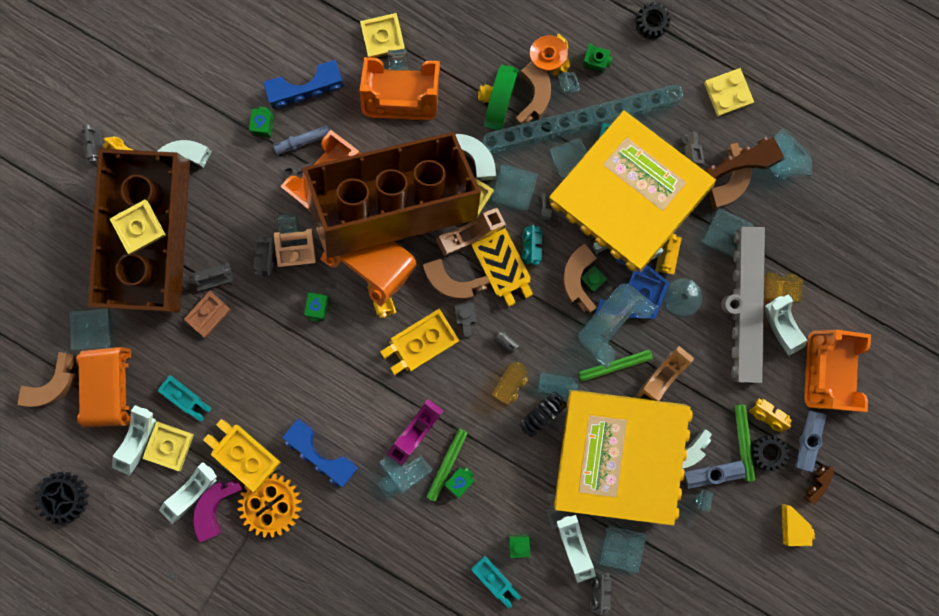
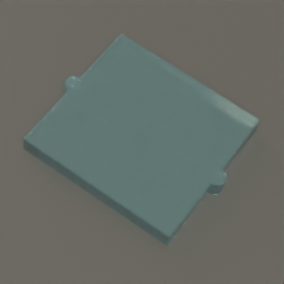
M581 138L550 149L554 160L553 165L557 167L560 178L568 176L588 152V150H585Z

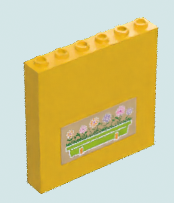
M623 110L550 195L549 199L550 206L557 212L562 211L569 222L572 224L576 222L581 226L580 230L588 236L591 234L596 238L595 241L603 248L606 246L611 250L612 256L618 260L621 258L626 262L625 265L631 271H638L640 273L711 190L716 179Z
M569 389L554 501L555 510L674 525L675 520H678L679 517L677 501L681 500L682 489L679 488L680 481L684 479L682 465L683 461H686L687 458L685 443L689 441L690 430H687L688 422L692 421L693 415L690 407L685 404Z

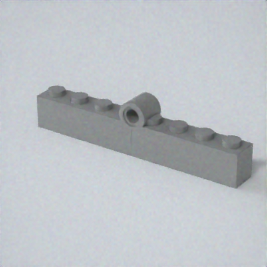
M739 227L734 233V243H737V249L733 255L734 262H736L733 280L736 281V289L733 290V295L724 297L721 302L722 310L727 314H732L733 320H735V328L732 330V338L735 339V347L732 348V358L735 359L734 366H732L731 375L735 382L762 383L765 227ZM732 300L736 303L734 309L730 306Z

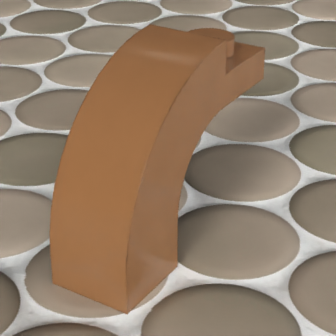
M532 61L521 70V77L532 88L534 98L515 119V123L520 128L524 124L527 126L534 119L533 115L538 120L541 119L548 107L551 95V83L547 71L539 69Z
M738 143L730 144L726 149L728 157L733 156V158L740 155L742 150L741 147L739 148ZM752 168L733 171L728 184L712 188L708 192L712 210L731 204L744 193L751 179Z
M498 208L482 213L477 217V220L461 228L438 236L436 241L445 256L470 247L472 244L494 234L506 224Z
M583 244L572 254L565 266L563 288L569 302L572 303L577 299L579 301L577 303L579 308L583 312L587 311L589 314L597 307L583 291L580 279L583 270L597 258L587 245Z
M441 259L423 264L431 285L439 293L451 299L474 298L473 290H476V292L486 290V286L490 284L488 276L469 282L454 281L445 272Z
M678 346L655 369L634 398L660 401L671 383L692 363L694 358Z
M59 352L55 374L51 381L42 387L21 386L17 405L42 407L54 404L64 398L72 389L77 378V374L70 373L74 366V354Z

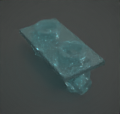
M541 372L538 392H557L559 395L569 396V389L578 391L579 378Z

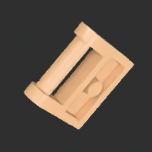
M313 229L285 234L280 232L274 233L278 267L317 263ZM307 239L306 245L282 247V241Z

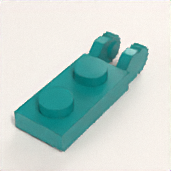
M169 375L157 390L185 413L192 415L200 422L203 421L204 417L193 410L196 404L207 412H210L212 409L172 375Z
M486 555L471 568L497 599L499 598L509 609L512 607V604L503 595L507 590L511 592L515 599L519 600L521 598L508 579Z

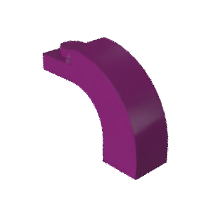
M427 399L386 455L402 466L433 427L443 410Z
M236 480L225 484L226 488L223 482L217 483L201 496L194 512V529L199 543L222 533L216 516L218 505L227 496L245 489V485L242 482L237 483Z

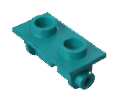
M531 225L524 228L522 234L524 241L522 259L524 265L531 263L532 265H540L542 261V248L535 247L536 244H542L543 231H541V227Z

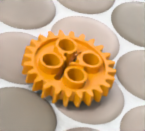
M274 473L272 478L269 476L255 493L246 485L244 486L247 492L240 493L244 499L238 500L239 503L243 504V507L238 508V511L244 512L240 518H246L243 525H251L249 531L256 529V535H259L262 531L263 537H267L270 532L273 538L276 531L279 535H282L283 529L287 532L290 530L288 524L292 526L296 524L293 518L298 519L300 517L296 514V511L302 510V508L297 506L302 500L296 499L300 492L294 493L293 490L297 486L290 487V479L284 482L283 475L277 479V474ZM270 486L276 488L277 493L274 497L268 493ZM281 494H284V497L273 504L272 508L267 509L260 516H256V513L266 507L268 502L274 501ZM254 498L260 500L261 505L259 508L253 506L252 501ZM281 502H285L288 505L287 512L280 510L279 505ZM265 514H269L272 517L271 524L265 523Z

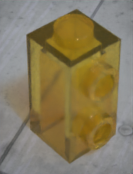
M518 361L516 363L511 362L491 395L506 405L510 402L513 404L519 395L516 392L519 386L524 387L529 379L526 376L528 373L525 370L526 366Z

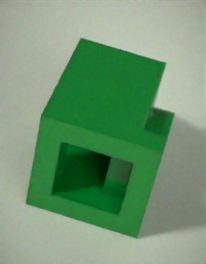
M589 43L582 67L604 73L606 67L610 68L613 58L609 56L610 50L599 48Z

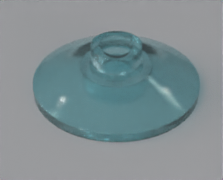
M685 278L677 279L669 284L664 296V302L668 310L673 314L689 316L700 308L702 292L699 286L692 280ZM682 293L687 294V300L681 298Z

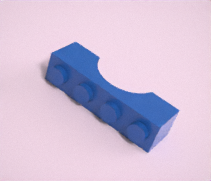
M336 60L317 65V72L314 78L304 85H291L282 77L263 82L269 103L273 108L277 109L284 108L292 102H303L308 97H320L328 91L336 92L341 87H344Z
M297 419L282 437L286 440L285 445L292 450L297 449L301 453L299 456L303 460L314 463L316 465L314 468L322 475L326 473L330 477L329 481L336 487H339V485L344 487L359 467L346 456L335 460L321 457L313 445L315 431L301 419Z

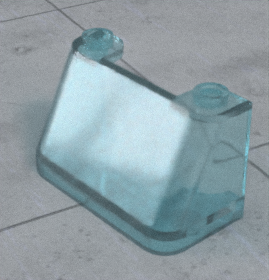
M621 284L580 331L579 342L607 369L615 358V351L608 341L632 313L640 318H648L658 307L631 285Z

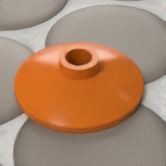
M556 36L540 37L532 44L530 49V58L533 64L545 71L560 68L568 57L566 44Z

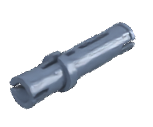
M326 125L299 136H290L289 139L274 143L273 146L278 156L322 140L329 131Z

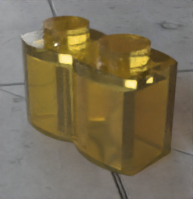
M767 272L764 275V300L773 301L780 296L785 297L789 294L793 303H800L802 300L803 279L797 278V275L786 274L785 277H780L778 273Z

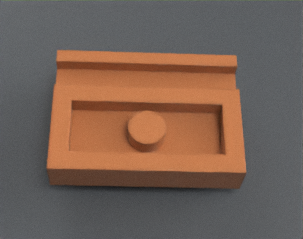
M209 291L184 320L206 338L232 309L213 292Z

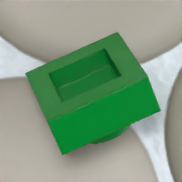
M593 266L580 280L594 292L607 278Z

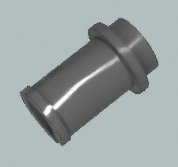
M501 330L494 338L497 341L496 344L500 343L510 353H513L519 346V343L510 338L506 331L503 332Z

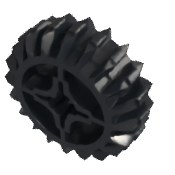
M552 392L520 421L519 426L529 437H534L565 409L567 403L557 392Z
M63 471L58 472L57 475L55 473L50 474V478L45 477L43 479L44 483L37 485L41 490L34 492L39 496V498L34 499V502H39L35 509L42 510L39 516L46 515L45 521L52 520V524L59 522L60 525L66 524V521L71 523L74 519L80 518L79 513L86 511L82 506L88 505L84 498L89 497V494H84L88 487L81 486L84 481H77L78 475L71 477V472L64 474ZM61 482L56 492H50L55 484ZM58 495H61V497L64 498L65 501H62V499L58 497ZM67 504H73L67 513L62 514Z

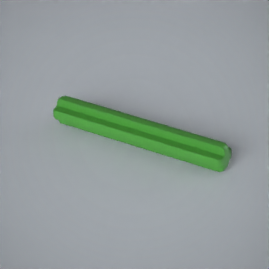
M650 350L580 371L578 376L581 382L652 360V353Z
M736 405L734 408L740 455L745 468L744 481L752 482L755 481V472L746 406Z
M458 429L427 494L429 500L436 501L467 436L466 431Z

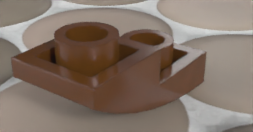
M821 466L814 472L816 475L812 479L817 485L809 487L806 491L807 494L803 497L808 503L815 505L824 495L833 477L834 468L832 466Z

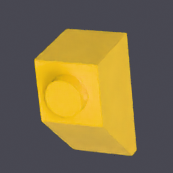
M781 504L783 544L787 546H812V541L815 539L812 526L792 506Z

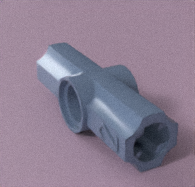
M808 411L804 431L799 438L800 448L795 468L813 472L818 449L822 446L821 437L827 415ZM810 436L814 439V444L811 447L807 443Z
M742 461L684 472V482L687 489L745 478V468ZM716 469L718 472L717 479L712 480L710 477V473L712 470Z

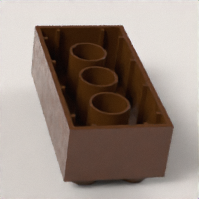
M454 132L302 167L305 198L326 258L477 220L481 191Z
M98 148L88 307L181 313L190 160L177 152ZM143 200H147L166 236L130 255L127 253L110 218Z

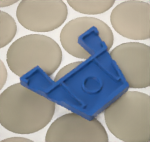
M621 258L615 260L618 263L626 264ZM646 265L640 273L638 271L632 272L620 305L600 299L594 315L655 319L669 282Z

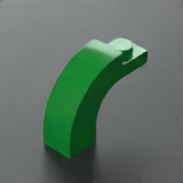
M501 65L489 100L484 127L502 131L519 69L509 65Z

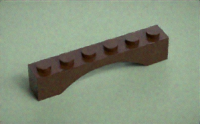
M765 137L757 142V146L753 148L750 146L740 151V155L734 158L730 156L722 161L723 164L717 167L713 165L707 168L705 172L717 180L735 170L745 168L767 170L784 161L785 157L775 138L769 139Z

